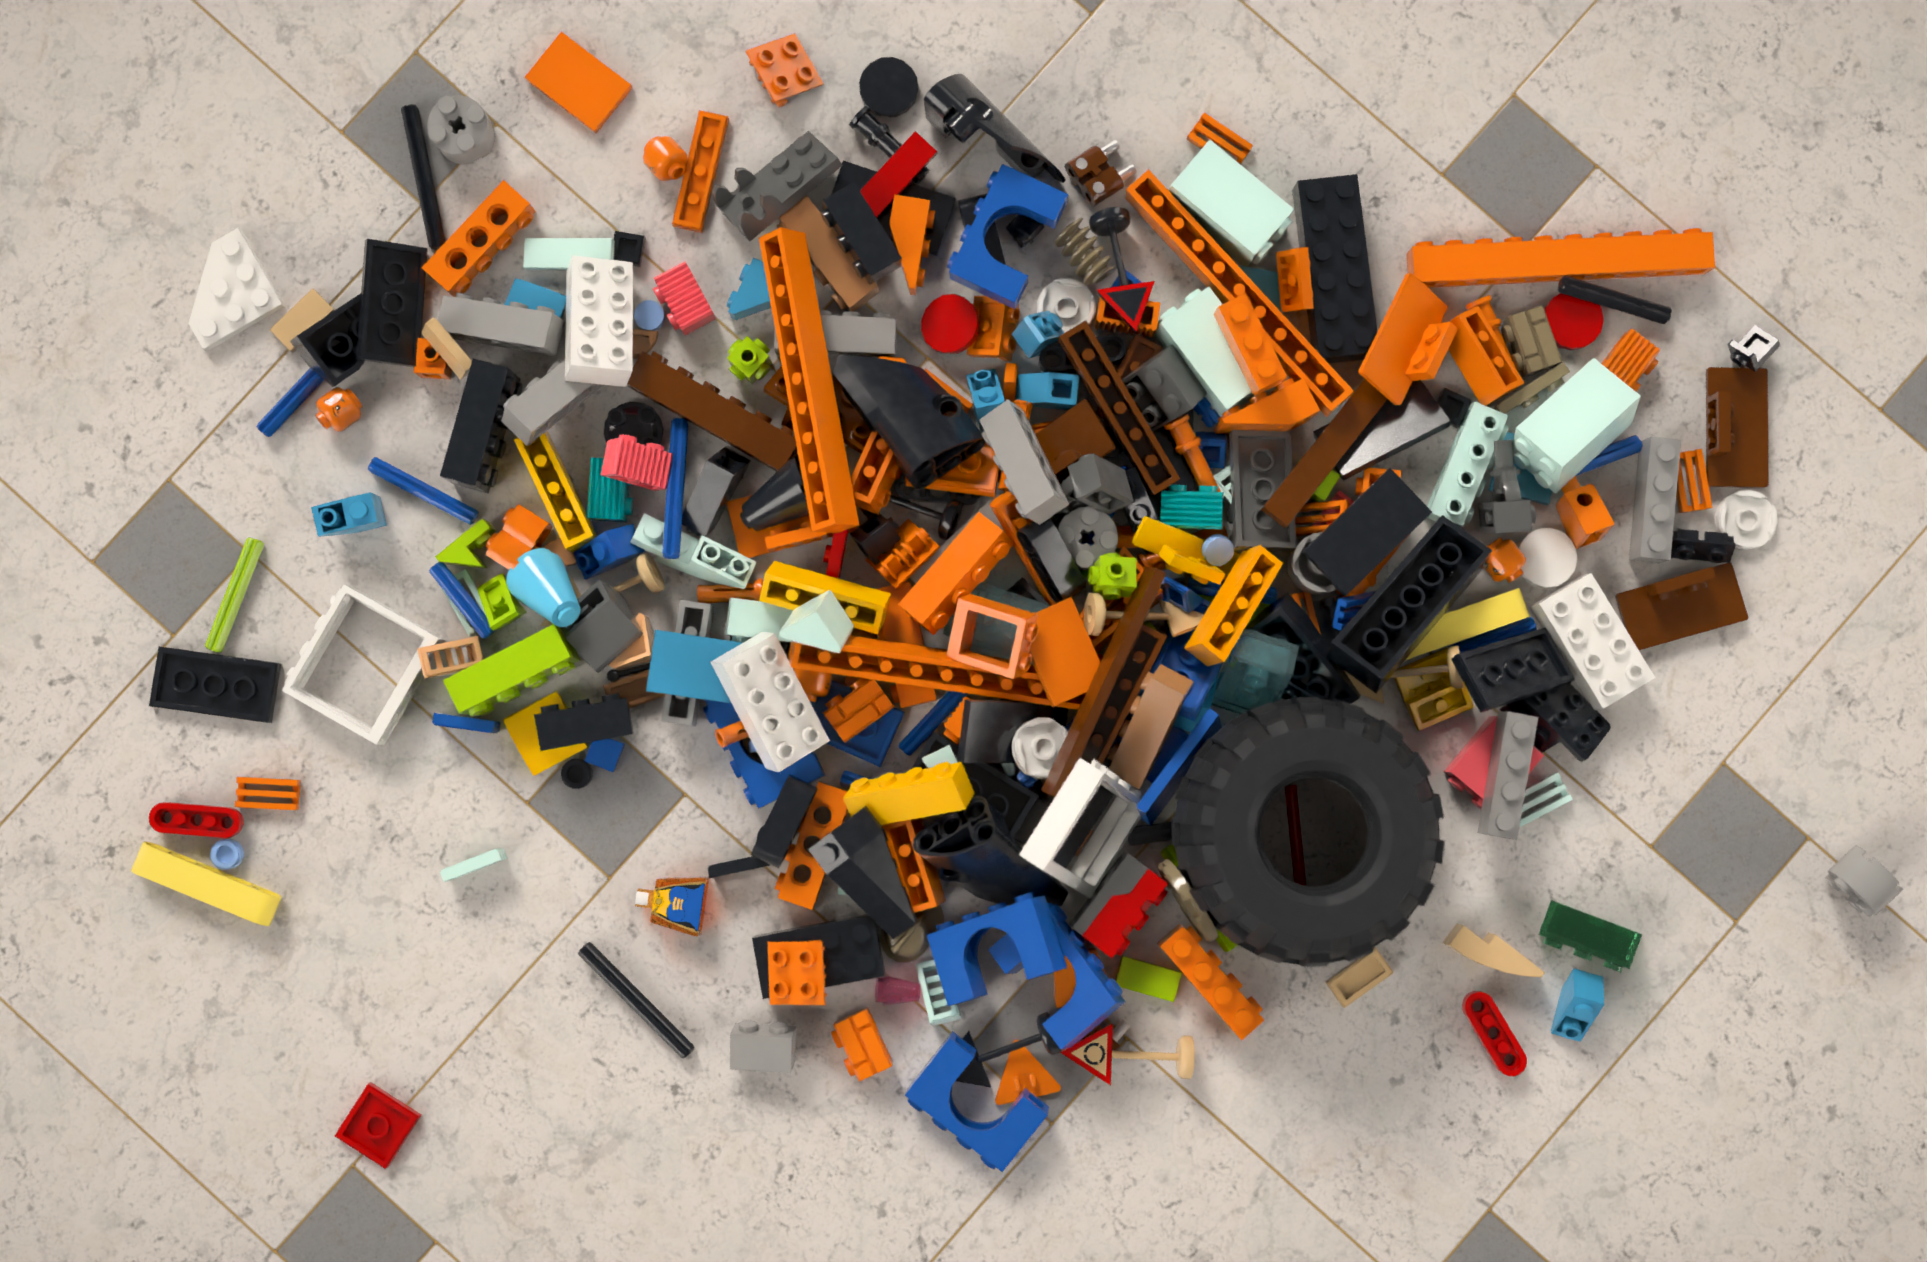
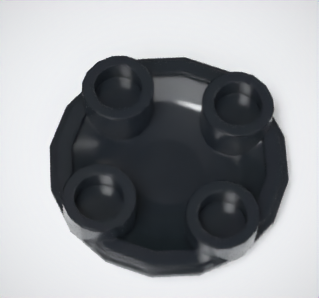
M627 402L609 411L604 423L603 434L606 443L608 440L619 438V435H629L636 437L637 443L645 446L646 443L660 445L663 440L664 428L661 418L651 406L640 402Z

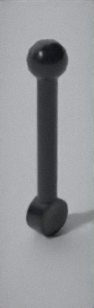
M650 663L622 671L610 670L607 673V679L614 682L619 680L620 677L648 670Z

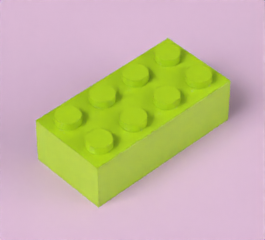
M552 624L444 679L443 682L460 714L481 717L492 712L494 704L502 701L509 703L522 696L521 690L530 687L532 690L539 688L549 682L547 677L557 673L561 676L576 668L574 664L581 659L575 648L565 639L560 627Z

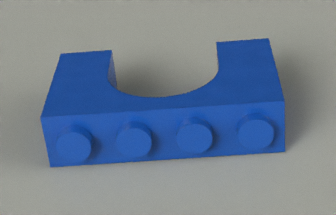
M1002 164L998 172H992L987 183L989 191L986 198L981 197L978 200L973 212L976 218L972 226L967 224L960 238L963 244L959 252L954 251L952 253L947 268L950 269L949 275L951 280L1010 308L1016 309L1028 285V275L994 259L987 251L984 243L986 233L997 219L1009 214L1024 215L1055 229L1068 204V194Z
M705 700L707 706L703 707V710L710 724L716 722L718 728L721 729L741 721L732 703ZM742 740L722 748L724 751L729 749L734 759L730 762V765L737 778L743 777L747 788L743 789L750 805L756 804L758 809L777 800L789 775L809 784L826 776L814 751L782 771L776 772L766 769L764 764L754 760L747 753Z
M1027 893L1015 897V904L1006 906V902L992 905L988 907L989 913L980 915L978 911L962 916V923L955 925L954 921L939 924L936 926V932L927 935L948 1006L965 1003L988 995L978 963V947L984 934L993 927L1006 932L1015 942L1027 980L1067 968L1045 896L1033 897L1032 893Z
M1047 903L1062 953L1071 962L1076 975V986L1071 999L1042 1024L1061 1050L1075 1045L1126 1001L1121 996L1123 991L1118 983L1111 978L1109 979L1103 972L1104 965L1095 954H1090L1084 946L1085 940L1083 936L1074 929L1072 930L1065 921L1067 919L1065 912L1058 905ZM1005 934L988 949L1005 974L1018 973L1023 968L1017 946L1008 934Z
M952 1031L909 1085L905 1096L908 1098V1103L914 1109L920 1112L924 1110L933 1117L932 1121L938 1128L943 1131L948 1129L957 1136L956 1140L961 1146L967 1150L972 1148L980 1154V1159L985 1165L991 1169L997 1168L1003 1172L1048 1116L1049 1106L1024 1088L1009 1109L994 1121L976 1122L963 1116L954 1104L952 1085L972 1061L976 1049Z

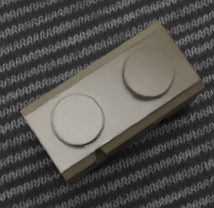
M1543 306L1511 315L1503 321L1504 326L1501 327V333L1505 343L1511 344L1514 353L1511 355L1517 371H1520L1522 378L1554 368L1563 362Z

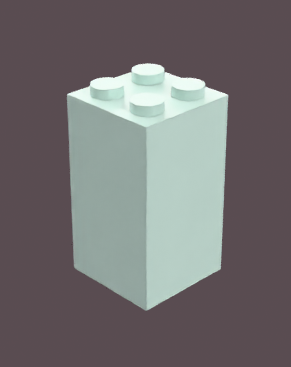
M1211 140L1205 144L1169 188V192L1218 245L1242 266L1249 267L1253 262L1258 265L1272 247L1273 243L1271 241L1273 240L1277 243L1293 222L1289 217L1294 209Z
M1207 287L1202 292L1197 288L1184 299L1185 302L1178 310L1173 306L1160 316L1161 320L1158 322L1155 336L1165 349L1172 344L1207 392L1205 397L1211 404L1210 407L1215 409L1219 416L1222 417L1225 411L1242 404L1253 396V393L1214 316L1217 307L1222 305L1221 301L1210 287Z
M1593 358L1516 427L1513 439L1514 463L1521 469L1526 468L1535 476L1539 485L1543 488H1549L1556 494L1632 425L1641 396Z

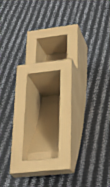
M1457 923L1442 942L1458 954L1476 963L1505 973L1541 978L1545 974L1544 971L1496 934L1488 932L1482 940L1467 927Z

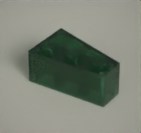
M1553 900L1549 904L1538 934L1545 938L1543 944L1561 950L1562 945L1574 949V956L1590 962L1592 957L1605 961L1603 967L1622 973L1623 969L1630 971L1642 939L1641 933Z

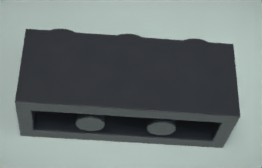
M854 182L823 199L821 216L829 228L834 227L838 233L837 242L845 254L849 252L855 262L852 265L861 279L865 277L870 285L901 267L902 257Z
M620 693L601 696L602 702L590 704L588 698L572 701V708L562 710L559 709V704L540 707L541 713L534 714L540 751L634 734L628 698L621 699Z

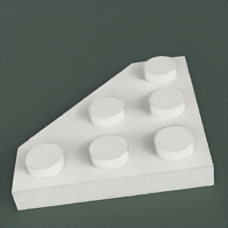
M239 228L211 243L188 323L200 345L206 351L211 350L285 307L246 237Z

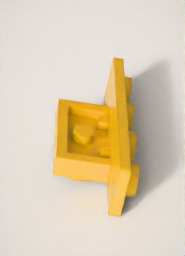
M1147 516L1143 517L1132 539V543L1135 546L1158 554L1167 563L1165 566L1167 569L1182 575L1183 571L1188 572L1193 579L1203 584L1211 581L1220 585L1222 580L1227 578L1241 554L1234 551L1228 563L1222 566H1213L1202 555V545L1206 539Z

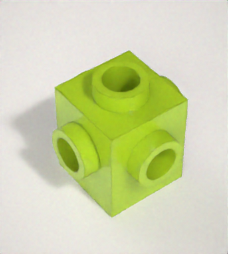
M748 336L743 341L738 339L728 350L730 355L727 357V360L731 365L729 368L730 372L740 381H743L744 378L751 384L757 379L760 381L771 369L772 361L768 355L770 349L758 338L754 342ZM751 352L753 359L749 362L744 361L743 359Z
M1117 553L1100 555L1094 566H1090L1088 580L1089 584H1093V593H1099L1107 600H1116L1121 597L1129 598L1137 587L1136 558L1120 557Z

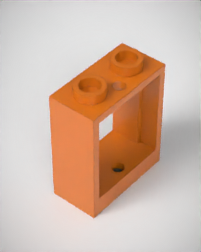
M973 594L958 598L946 658L1015 679L1030 668L1032 654L1029 653L1031 643L1035 641L1039 627L1036 624L1038 614ZM978 613L1018 625L1010 663L970 651Z

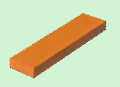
M699 110L672 222L673 227L703 233L728 128V116Z

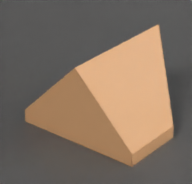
M638 613L635 619L643 634L617 656L609 666L620 670L651 660L654 635L649 617Z

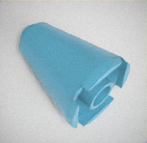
M545 548L533 549L521 555L517 559L519 563L514 570L510 568L506 578L507 588L513 597L556 626L565 627L575 622L580 615V606L561 557Z

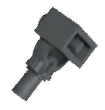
M1513 439L1494 441L1495 468L1492 469L1493 472H1490V476H1494L1493 501L1478 503L1480 533L1497 534L1532 531V524H1535L1536 511L1534 506H1531V500H1521V492L1517 480V474H1521V469L1517 470V467H1514Z
M1094 453L1080 457L1079 461L1068 466L1070 476L1060 485L1069 505L1058 513L1068 514L1080 507L1092 506L1109 515L1133 503L1134 500L1125 470Z

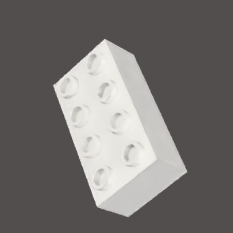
M572 255L566 273L565 381L626 387L632 373L633 262Z
M1592 573L1578 577L1530 606L1542 628L1546 627L1574 676L1576 684L1594 710L1606 708L1655 678Z
M761 632L710 662L766 769L780 772L830 741L793 668H791L790 662L775 633Z

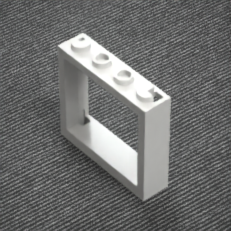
M343 585L335 596L332 595L330 599V604L332 605L327 614H323L316 622L314 627L316 632L311 641H307L302 646L299 652L301 658L296 667H292L286 675L288 677L284 682L285 685L282 691L374 744L385 745L424 678L418 651L415 653L373 727L304 689V686L355 600L424 639L419 648L444 643L445 639L357 589ZM428 653L431 666L434 661L433 653Z
M1080 758L1019 855L1051 876L1091 898L1128 839L1129 834L1141 818L1136 805L1141 800L1139 797L1142 793L1131 787L1130 784L1120 779L1118 775L1093 759L1091 764ZM1102 785L1117 797L1069 871L1054 862L1053 859L1098 787Z

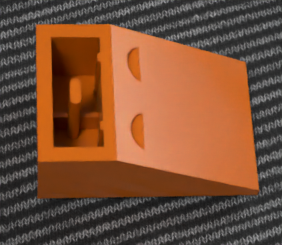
M1290 378L1277 385V389L1273 390L1271 395L1267 396L1266 392L1260 393L1251 398L1250 402L1245 405V408L1240 409L1239 405L1225 411L1222 414L1223 416L1218 419L1219 423L1213 430L1216 434H1229L1231 430L1289 432L1310 421L1320 409L1304 379L1302 378L1294 382L1293 378Z

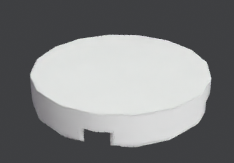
M1059 278L1042 289L1037 300V313L1049 310L1051 313L1056 314L1063 324V331L1067 332L1085 320L1091 326L1096 314V301L1091 291L1083 282L1074 278Z
M1753 490L1737 491L1725 497L1718 505L1714 517L1715 528L1719 533L1726 532L1728 536H1734L1735 549L1753 550L1763 546L1774 536L1778 525L1777 511L1774 505H1771L1767 500L1768 498L1762 493Z
M1553 528L1536 529L1527 534L1517 546L1526 557V563L1521 567L1524 572L1522 576L1533 586L1540 588L1556 587L1567 581L1575 571L1578 561L1576 547L1571 538L1560 530Z
M1038 717L1024 722L1015 732L1012 740V755L1016 765L1024 774L1035 779H1047L1068 733L1063 725H1060L1051 718Z

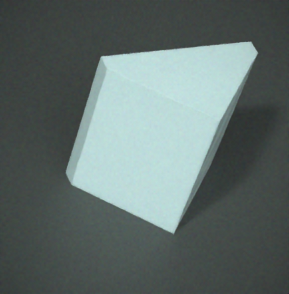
M829 589L794 609L779 631L778 637L840 653L852 633L854 625Z

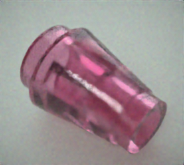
M887 975L884 978L876 979L875 1002L882 1003L883 1006L919 1001L920 983Z

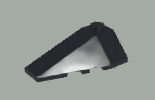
M361 293L290 340L306 364L332 387H335L358 371L365 362L356 360Z
M1288 592L1267 606L1245 627L1237 640V643L1255 663L1262 667H1269L1280 674L1279 678L1282 680L1283 678L1291 680L1292 683L1319 699L1343 701L1352 704L1361 696L1346 672L1327 658L1328 645L1309 616Z
M865 806L808 850L825 873L894 939L918 921L906 888L902 886L896 870L898 868L896 860L891 857L887 846L888 838L885 830L867 806Z

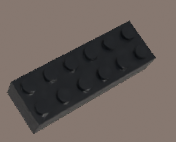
M1358 175L1298 180L1292 190L1299 248L1308 247L1314 308L1307 309L1311 345L1329 364L1364 360L1377 334V325Z
M1442 515L1331 642L1327 658L1377 694L1484 569L1493 550Z

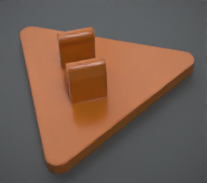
M1026 1047L1009 1053L995 1098L997 1105L1014 1102L1024 1088L1038 1097L1059 1092L1061 1086Z

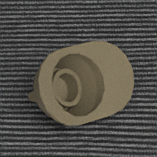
M940 905L915 912L918 922L894 939L882 929L880 943L886 955L896 962L903 963L919 958L930 946L927 935L936 932V926L944 923V914Z

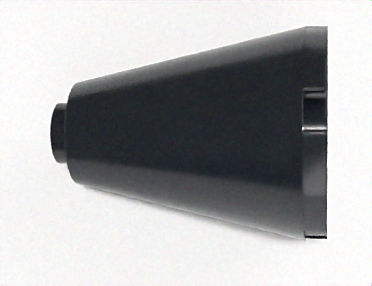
M798 456L789 459L742 505L743 512L740 513V517L748 529L753 528L755 531H760L809 515Z

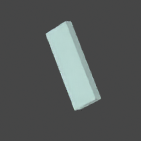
M525 238L523 268L526 270H567L572 255L614 260L615 241L612 238Z

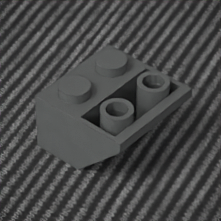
M1173 344L1147 360L1122 379L1152 432L1193 409L1207 395V392Z
M601 579L577 599L580 606V615L577 620L571 625L560 627L565 639L598 673L643 634L623 595Z

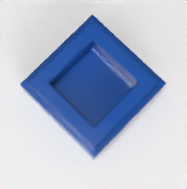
M611 738L593 741L584 761L614 772L625 744Z

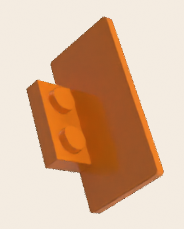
M1413 273L1405 275L1359 368V374L1394 405L1402 404L1412 381L1435 378L1458 330L1452 322L1441 323L1448 309L1447 305Z
M751 496L727 502L738 552L748 558L833 538V533L812 532L809 515L760 531H755L753 528L748 529L744 525L740 513L743 512L742 505ZM857 526L850 528L849 533L857 529Z

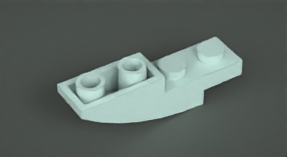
M645 513L630 543L657 555L655 560L664 565L700 579L735 588L745 589L757 563L705 536L697 539L682 531L680 557L678 559H666L662 553L664 522Z

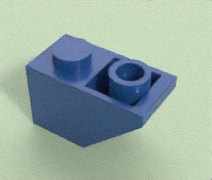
M634 524L604 531L573 552L585 580L623 565L645 552L644 549L630 543L636 531Z

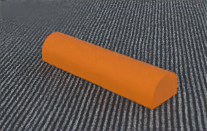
M1007 491L995 498L990 503V507L1005 533L1014 542L1015 550L1045 601L1052 606L1056 602L1046 591L1016 535L1020 528L1032 520L1029 518L1024 519L1016 508L1018 501L1015 495Z

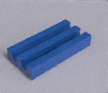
M1376 591L1338 598L1333 627L1342 631L1362 608L1357 605L1365 604Z
M434 713L432 724L497 734L500 730L501 722Z

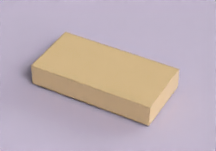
M312 288L270 331L294 353L296 349L290 340L335 311V309Z
M433 317L427 321L421 334L462 380L468 375L472 360L436 318Z
M1373 947L1374 951L1371 954L1356 959L1325 981L1343 1008H1346L1394 973L1376 947Z

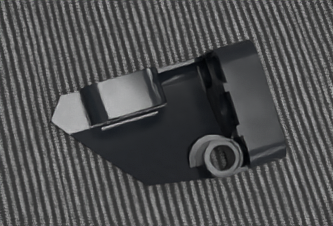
M954 74L933 85L924 97L926 119L945 138L953 135L958 141L965 143L980 128L995 139L996 151L1013 169L1032 178H1036L1046 170L1054 179L1062 183L1066 181L1059 169L965 75ZM1026 157H1033L1038 163L1033 167H1026L1022 164V160Z
M838 355L833 375L840 382L845 396L873 432L877 431L895 454L898 468L916 490L927 487L976 454L986 444L981 431L962 409L960 400L950 395L923 368L888 359ZM947 411L956 412V414L951 417L943 415Z
M982 796L973 797L965 810L947 813L918 832L913 840L915 852L937 869L941 880L946 882L953 881L983 900L997 904L1006 902V905L1009 906L1015 904V897L1032 893L1033 897L1045 896L1047 903L1062 906L1069 894L1068 890L1060 884L1057 878L1019 855L1023 848L1011 838L1003 815Z

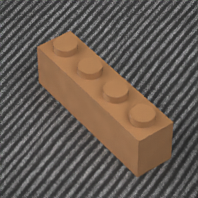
M807 195L778 218L779 224L776 225L777 229L782 227L805 233L810 262L816 269L813 275L823 287L828 284L834 292L831 297L841 310L846 307L848 311L855 312L879 293L878 285L875 282L869 285L865 277L861 279L857 275L852 265L855 262L849 252L846 254L843 252L836 239L839 235L832 227L829 228L826 225L820 211Z
M1160 664L1154 674L1151 672L1147 673L1140 687L1145 691L1142 697H1136L1129 710L1134 715L1131 721L1128 719L1125 721L1118 734L1123 739L1120 744L1115 743L1108 756V759L1112 761L1109 767L1111 772L1138 789L1142 787L1150 775L1194 681Z

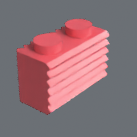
M686 261L654 278L657 287L653 288V291L661 305L667 302L671 310L667 317L675 331L681 328L684 335H688L690 332L716 319Z
M619 435V438L607 441L601 476L653 491L665 490L667 488L673 454L664 451V446L655 443H646L645 446L637 443L636 437L629 435Z

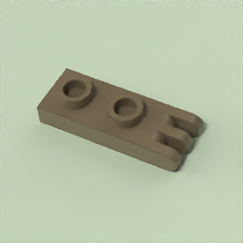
M1562 362L1492 409L1504 414L1520 404L1525 409L1540 399L1537 393L1546 388L1548 392H1551L1565 383L1562 377L1568 374L1570 370Z

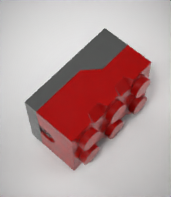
M1123 851L1102 879L1091 898L1086 900L1069 924L1075 931L1109 957L1113 958L1115 954L1121 956L1131 942L1127 936L1134 928L1139 931L1149 919L1146 911L1152 903L1158 906L1166 897L1168 891L1165 890V887L1168 883L1132 855Z

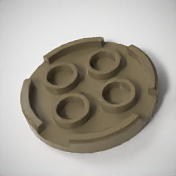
M1169 859L1159 863L1157 868L1162 879L1168 883L1167 888L1169 890L1172 889L1171 892L1180 905V909L1200 937L1204 938L1207 943L1217 939L1219 935L1207 912H1202L1189 892L1192 890L1179 870Z

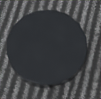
M894 57L879 58L871 62L862 72L859 81L860 97L864 105L868 106L873 114L889 116V118L898 117L906 113L915 104L918 93L917 77L912 67L905 61Z

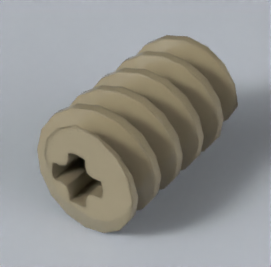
M1079 218L1069 224L1059 234L1054 244L1056 247L1065 246L1061 252L1064 257L1071 256L1068 262L1071 267L1079 265L1076 269V274L1078 276L1086 275L1082 282L1085 286H1089L1108 277L1117 269V266L1107 267L1111 256L1108 255L1102 258L1099 256L1104 249L1103 245L1096 248L1093 247L1097 237L1086 238L1090 227L1087 226L1080 229L1078 226L1083 221V218Z

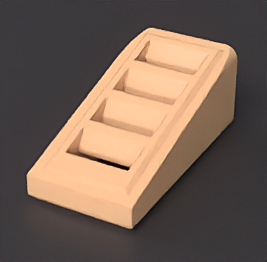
M478 636L417 649L424 679L458 673L484 660ZM463 647H466L469 658L468 663H465L462 652ZM451 649H455L459 665H454ZM439 651H444L448 667L443 668ZM428 653H433L437 667L435 670H431Z

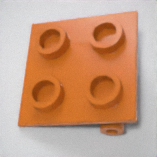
M795 33L745 51L750 59L749 64L754 66L759 75V81L763 82V88L769 92L772 104H776L778 108L788 103L787 98L824 84Z
M909 518L900 526L901 532L898 535L901 540L895 543L892 550L877 557L880 563L874 565L868 558L866 559L896 589L941 548L922 527L916 526Z
M823 941L767 942L770 1005H825L827 993H825L824 978H826V974H824L826 965H824L823 950H825V946H823Z

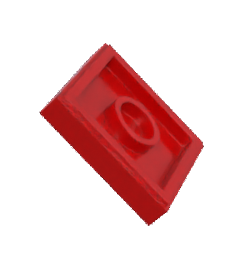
M370 1082L359 1096L335 1134V1137L387 1169L420 1119L421 1114Z

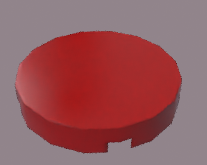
M1559 293L1550 299L1544 308L1555 342L1559 348L1570 351L1584 348L1594 342L1602 331L1604 318L1602 308L1598 304Z
M956 294L942 295L933 300L925 309L921 319V332L925 342L935 351L945 354H959L967 350L977 339L980 316L976 307L965 297Z

